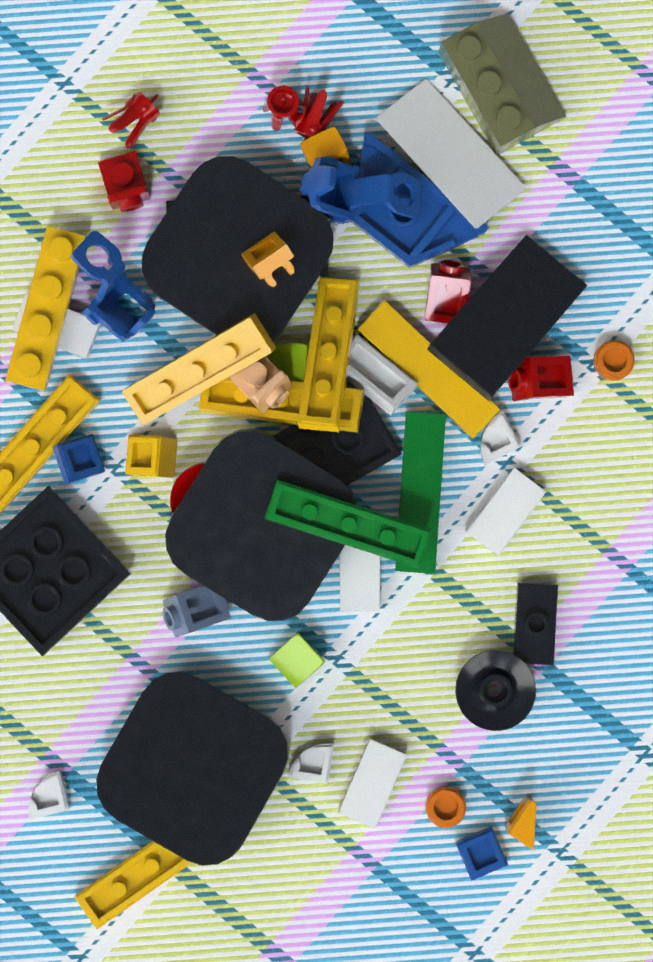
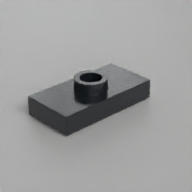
M517 583L513 654L526 664L554 665L558 585Z

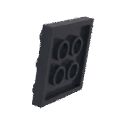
M47 486L0 530V612L41 656H45L132 574L50 486Z

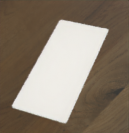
M424 79L376 117L381 126L476 229L526 188L427 79Z

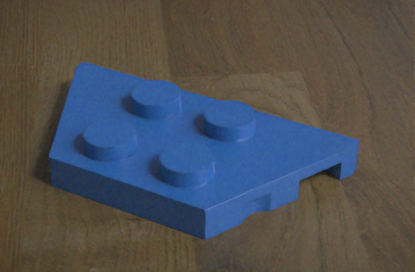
M367 133L364 138L359 163V178L403 172L420 180L422 183L420 211L417 217L410 218L395 214L387 207L386 203L361 206L355 209L354 222L351 223L409 269L486 233L489 228L486 224L481 225L477 229L474 228L433 182L371 133ZM401 183L399 187L394 188L393 194L398 196L401 204L407 206L410 203L411 194L409 188Z

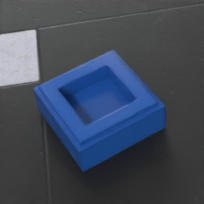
M93 434L52 447L65 485L105 472Z
M492 826L455 842L471 881L508 865Z

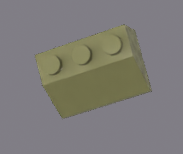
M508 13L476 22L441 42L439 55L496 155L505 152L566 117Z

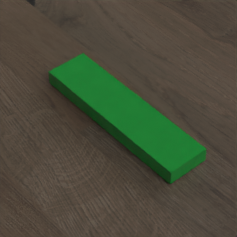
M405 413L398 518L431 528L432 533L420 569L395 562V571L435 574L446 414Z
M280 479L276 481L265 514V519L418 569H420L432 533L431 528Z

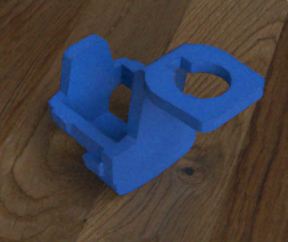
M324 156L316 158L310 171L305 173L301 179V194L309 197L311 207L325 213L327 219L334 223L354 222V214L357 207L386 203L387 207L395 214L410 218L419 215L422 183L420 180L403 172L359 178L360 167L337 161L336 158ZM401 183L409 188L411 200L407 206L401 204L398 196L393 194L394 188L399 187Z
M92 231L71 254L72 260L90 278L103 281L97 297L82 314L93 325L101 323L114 336L125 341L135 336L152 319L156 313V305L146 292H142L126 276L127 274L124 272L125 264L122 261L119 249L101 233ZM98 246L104 249L108 256V263L112 267L107 270L104 266L96 267L90 264L86 256L89 247ZM121 294H129L147 310L138 321L118 303V298Z

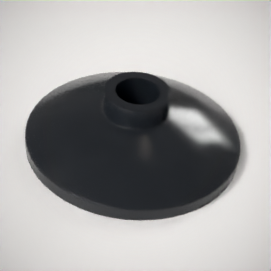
M488 650L473 656L460 670L455 686L456 700L461 712L471 723L485 730L502 731L518 725L528 716L535 702L536 683L530 668L519 657L502 650ZM491 682H499L501 684L502 691L498 696L493 697L488 694L487 687Z

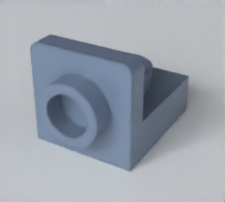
M200 586L163 600L164 622L168 629L173 631L176 638L231 618L225 598L205 586Z

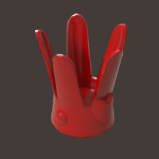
M281 85L272 89L267 97V102L262 108L263 112H268L269 110L272 112V129L274 131L280 130L285 118H288L294 126L299 115V106L303 105V100L289 86Z
M306 85L302 113H299L293 131L306 140L326 130L344 104V101L333 102L321 117L327 100V92L321 90L318 94L312 93L308 101L309 86Z
M141 92L133 94L124 107L102 118V120H107L126 110L109 126V131L112 133L123 130L140 118L125 142L127 149L132 148L150 122H155L157 117L161 115L153 104L159 95L156 94L149 100Z

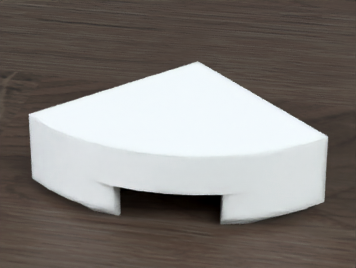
M503 411L488 423L482 434L480 450L484 465L521 447Z
M319 743L302 751L292 763L288 777L328 784L334 743Z
M61 770L46 776L35 788L29 803L30 820L70 809Z

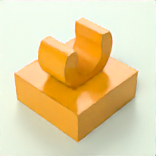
M275 231L241 254L260 280L263 278L271 287L277 285L272 277V272L280 266H283L290 275L294 273V267L289 261L294 255Z

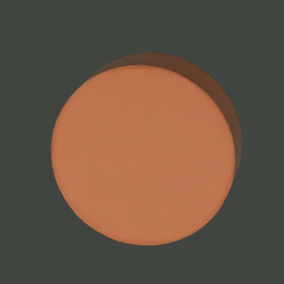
M618 340L602 344L596 350L593 357L595 371L600 377L608 381H618L630 374L635 363L632 349L626 343Z
M441 786L434 789L428 795L425 810L433 824L441 828H451L459 824L464 818L466 803L458 790L449 786Z

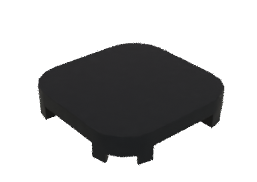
M217 156L203 162L192 173L147 241L142 254V273L148 287L160 300L165 301L213 334L217 335L255 313L274 342L283 333L327 266L333 252V231L327 217L321 211L311 207L308 201L249 162L234 156ZM275 231L294 255L289 260L294 267V273L290 275L283 266H280L272 272V277L277 285L271 287L263 278L260 280L241 254Z
M256 428L239 429L226 436L224 435L214 446V449L173 515H171L165 533L166 550L172 563L179 570L226 600L263 620L284 621L299 614L310 602L345 545L265 519L277 479L354 504L357 503L350 487L339 476H335L267 432Z
M184 672L166 673L152 680L142 692L101 763L96 778L97 795L103 808L117 821L186 861L201 866L217 865L233 857L244 845L285 772L289 760L288 741L281 727L269 717L199 677Z

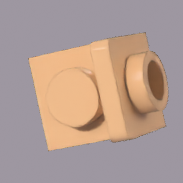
M266 356L229 376L230 380L262 413L269 407L272 409L278 407L288 397V390L292 387L288 376L283 370L279 371Z

